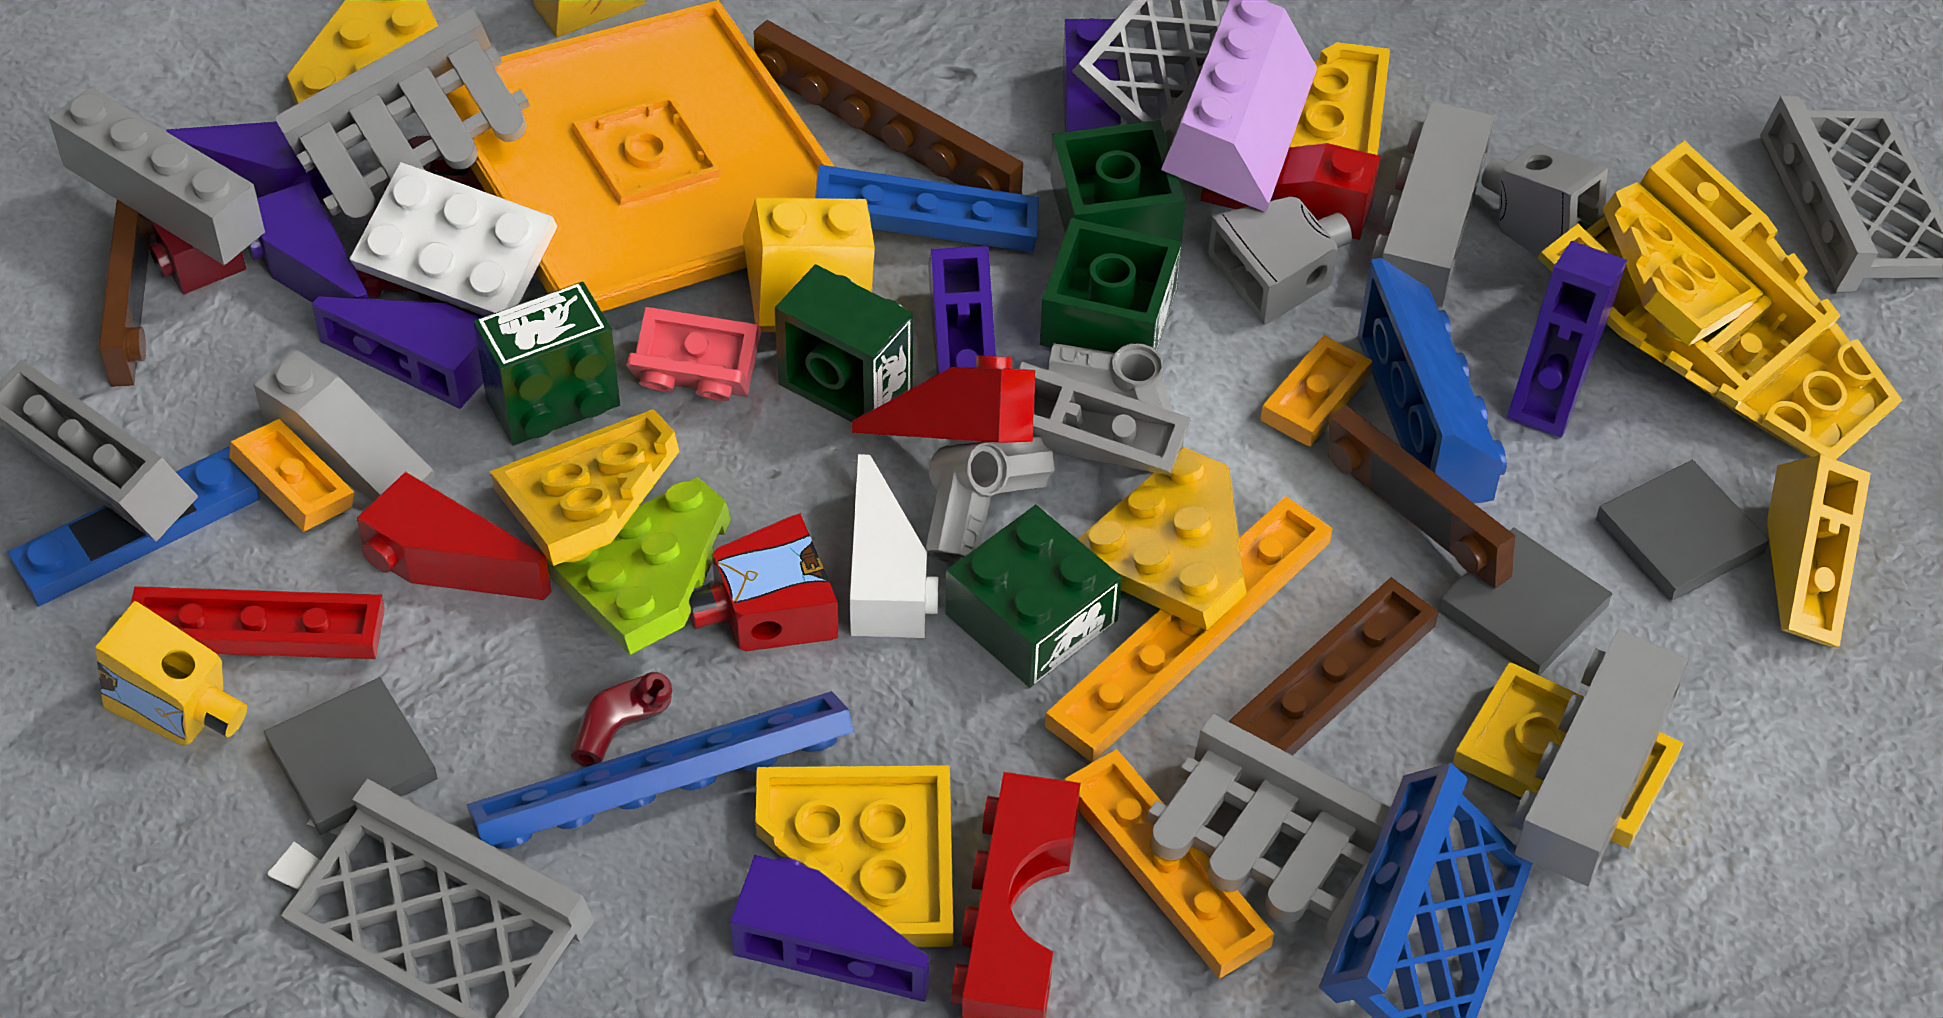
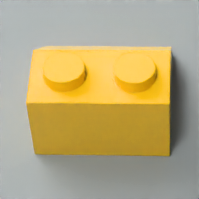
M755 198L742 237L754 319L761 332H776L775 306L815 264L837 275H844L855 284L872 292L875 246L867 199Z

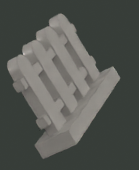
M470 8L276 115L274 118L305 171L308 172L317 167L331 190L332 195L324 198L323 201L332 216L343 211L350 222L356 225H364L369 223L378 206L373 194L389 185L400 162L424 170V165L442 156L446 163L454 169L468 168L475 162L478 155L477 147L472 138L491 128L494 134L502 141L512 142L518 140L524 135L527 128L522 110L528 108L530 104L521 89L511 94L497 73L495 67L503 63L495 47H491L481 21L474 10ZM464 85L480 112L461 121L446 94ZM415 112L431 139L412 149L396 122ZM366 139L382 167L362 177L347 150Z
M1212 714L1200 730L1194 759L1188 757L1181 766L1179 777L1186 780V782L1168 806L1156 801L1148 812L1147 821L1154 825L1150 840L1152 850L1156 855L1167 860H1177L1184 857L1192 846L1211 856L1207 871L1208 879L1213 886L1222 891L1230 892L1240 889L1249 877L1269 887L1265 908L1269 916L1278 922H1296L1307 909L1328 919L1324 931V942L1333 951L1390 807ZM1223 801L1243 811L1225 837L1206 828V825ZM1280 832L1300 842L1283 868L1263 858ZM1337 863L1358 873L1341 900L1321 890V887Z

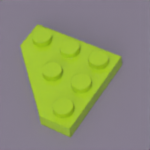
M698 476L689 481L674 484L665 493L638 506L612 543L593 550L586 558L575 562H562L553 566L546 557L549 577L629 655H632L685 627L691 613L689 604L691 594L694 588H702L712 565V553L714 552L712 547L717 535H725L731 522L726 500Z

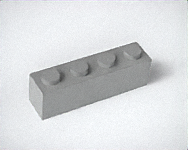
M90 86L49 117L59 154L65 168L219 263L226 265L265 233L253 183Z
M1431 101L1425 121L1415 120L1413 123L1407 152L1413 153L1414 157L1413 159L1402 158L1395 189L1403 192L1401 197L1390 196L1383 227L1391 230L1389 236L1379 233L1372 259L1382 258L1430 288L1436 305L1443 307L1486 160L1495 115Z
M22 359L0 380V424L20 444L157 542L198 498V495L160 455Z
M1618 629L1607 652L1595 648L1581 681L1582 684L1589 686V689L1584 698L1572 695L1558 729L1567 734L1561 746L1551 741L1549 742L1538 766L1535 777L1543 780L1538 794L1526 790L1514 815L1512 826L1522 830L1515 852L1516 856L1589 887L1677 697L1690 660L1689 658Z

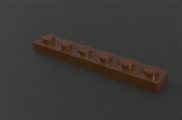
M769 20L763 22L753 31L754 51L775 82L799 94L809 103L822 107L843 119L851 127L861 129L887 144L892 150L905 154L928 167L936 175L945 177L958 185L1022 195L1023 162Z

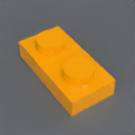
M1323 335L1262 405L1260 421L1311 447L1329 425V416L1344 407L1370 377L1373 360Z
M280 418L231 441L229 458L303 532L352 508L354 491Z

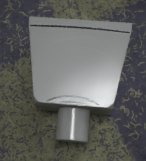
M1533 145L1511 162L1495 158L1486 166L1482 174V186L1500 196L1499 227L1502 232L1537 258L1545 248L1576 224H1579L1586 231L1605 216L1602 208L1606 205L1608 168L1546 145Z
M1290 196L1270 201L1266 212L1249 206L1212 216L1208 255L1265 325L1329 287L1334 278L1338 248L1351 242L1352 233L1348 221L1341 213L1337 212L1317 220L1300 199Z

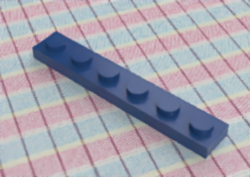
M830 691L467 804V808L478 839L499 849L512 848L527 842L532 837V833L554 826L560 829L576 828L590 822L594 818V814L615 807L621 809L643 807L654 801L656 794L678 787L683 790L700 789L715 782L717 775L739 768L745 771H755L757 767H769L777 761V756L799 749L805 752L827 749L837 742L838 737L854 733L849 709Z

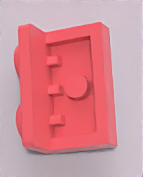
M645 307L636 353H628L626 366L635 379H640L639 384L651 390L672 392L674 385L696 388L697 395L710 400L729 401L731 394L748 397L761 330L757 324Z

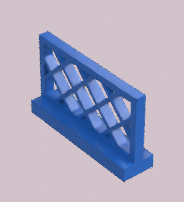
M1452 763L1403 775L1319 984V988L1335 1003L1354 1000L1372 1018H1427L1426 1012L1434 1010L1439 1011L1440 1018H1477L1533 865L1532 862L1516 856L1517 846L1462 794L1468 778ZM1453 817L1459 822L1465 849L1453 850L1449 833V826ZM1486 852H1490L1507 868L1500 889L1496 891ZM1466 856L1476 895L1467 897L1464 896L1455 859ZM1435 863L1437 864L1445 901L1433 903L1428 883ZM1475 902L1479 904L1484 925V932L1480 943L1475 942L1467 904ZM1446 908L1456 943V948L1444 950L1435 912ZM1416 915L1425 955L1412 957L1408 933ZM1455 955L1459 956L1465 981L1462 992L1458 997L1455 996L1447 963V957ZM1424 962L1428 964L1436 1002L1428 1004L1423 1003L1415 964ZM1394 969L1403 1001V1010H1398L1382 995L1386 992Z

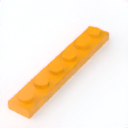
M1285 496L1239 538L1247 593L1208 630L1160 609L1046 712L1045 727L1093 763L1327 547L1331 541L1333 528Z

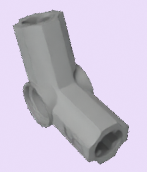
M1056 343L1052 346L1049 371L1173 411L1163 381L1164 360L1154 348L1144 344H1129L1113 353Z
M1033 437V442H978L946 445L934 453L930 462L929 476L937 496L925 548L928 556L941 561L958 562L981 545L991 496L998 493L1037 489L1047 486V480L1055 469L1053 451L1045 446L1042 437Z

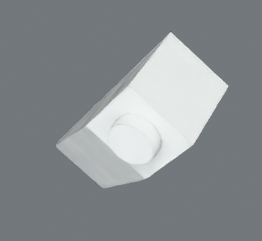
M858 454L850 590L851 636L925 638V613H938V577H926L927 552L871 455Z

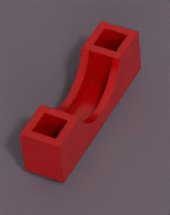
M1003 772L999 797L987 796L982 834L992 835L989 851L977 850L972 878V889L982 891L979 908L967 906L962 931L961 945L972 947L969 965L956 964L951 992V1004L962 1006V1018H1046L1051 988L1053 951L1029 937L1017 923L1011 909L1018 897L1034 883L1049 876L1069 872L1078 821L1080 782Z

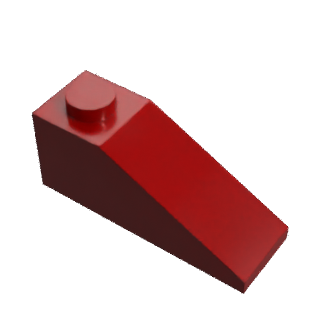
M1329 143L1289 147L1270 201L1290 196L1298 198L1317 220L1337 212L1341 213L1349 223L1352 238L1360 240L1373 204L1381 156ZM1203 187L1200 201L1235 210L1249 207V205Z
M976 355V367H950L853 420L852 433L995 443L1033 442L1036 370L1012 369V357Z
M406 471L357 517L363 544V555L372 566L381 572L387 573L392 571L413 584L545 600L552 592L547 559L543 553Z

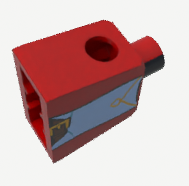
M801 513L787 517L718 547L712 553L714 586L693 591L689 599L691 608L689 618L694 629L727 620L738 648L745 652L838 638L837 599Z

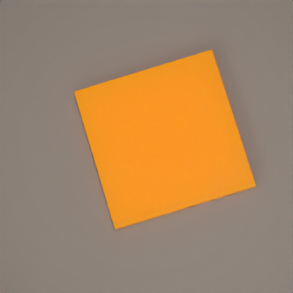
M719 0L501 56L503 63L495 67L497 73L511 94L521 89L530 104L528 108L522 110L527 128L521 138L512 142L500 140L491 128L472 138L477 147L478 155L475 162L470 166L486 193L553 216L558 227L535 273L548 294L584 281L601 312L747 268L742 235L755 198H815L819 165L835 167ZM464 85L446 94L461 121L480 112Z

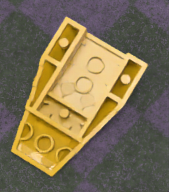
M1685 140L1649 167L1639 184L1762 290L1764 294L1739 317L1692 345L1687 346L1682 341H1675L1669 338L1657 327L1655 323L1656 318L1643 307L1629 271L1625 266L1606 323L1620 337L1670 367L1722 405L1774 438L1809 457L1824 455L1837 460L1902 402V398L1858 339L1850 341L1836 323L1840 314L1828 298L1820 301L1804 279L1808 272L1795 253L1786 255L1774 238L1778 230L1763 211ZM1605 216L1586 231L1579 224H1576L1545 248L1538 256V259L1552 272L1555 264L1572 240L1623 258Z

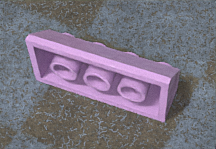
M1267 0L1228 1L1161 169L1266 212L1317 70L1312 57L1285 8L1272 4Z

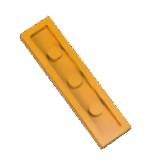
M1117 749L1065 778V781L1081 783L1079 812L1218 979H1221L1272 947L1274 932L1239 891H1222L1211 884L1207 875L1210 857L1205 852L1192 846L1184 857L1177 860L1163 859L1154 853L1150 844L1154 825L1147 821V816L1156 801L1164 803Z

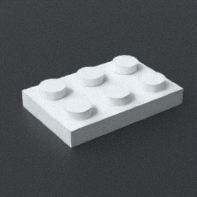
M400 162L351 255L350 261L357 270L486 317L519 304L558 226L553 216Z

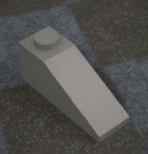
M297 349L254 384L264 425L280 418L345 483L371 500L375 501L405 471L426 484L435 478L434 470L339 376Z
M1021 362L1019 369L1036 370L1033 437H1042L1043 443L1048 449L1061 455L1171 475L1191 421L1190 417Z

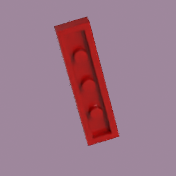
M135 586L130 605L134 601L140 603L216 654L376 659L385 612L383 598L380 594Z

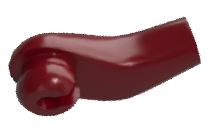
M650 672L603 690L594 696L583 714L571 753L572 759L585 767L601 763L614 735L619 729L659 715L668 708L673 692L670 680L664 674Z

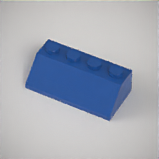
M1382 258L1370 260L1357 338L1365 357L1373 360L1371 373L1400 446L1474 504L1493 501L1500 475H1504L1506 472V454L1502 443L1499 440H1493L1488 429V415L1483 398L1475 396L1469 383V367L1466 357L1462 352H1456L1451 341V325L1446 311L1438 310L1430 288Z

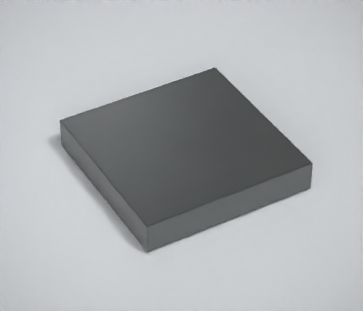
M1693 459L1600 505L1596 520L1670 601L1765 553L1769 543V539Z
M1513 527L1510 532L1516 536L1512 577L1498 587L1493 588L1476 573L1467 572L1441 597L1438 610L1518 666L1540 676L1609 606L1612 592Z
M381 677L264 730L267 744L320 835L349 822L357 810L352 799L367 778L399 796L408 794L438 779L434 764Z

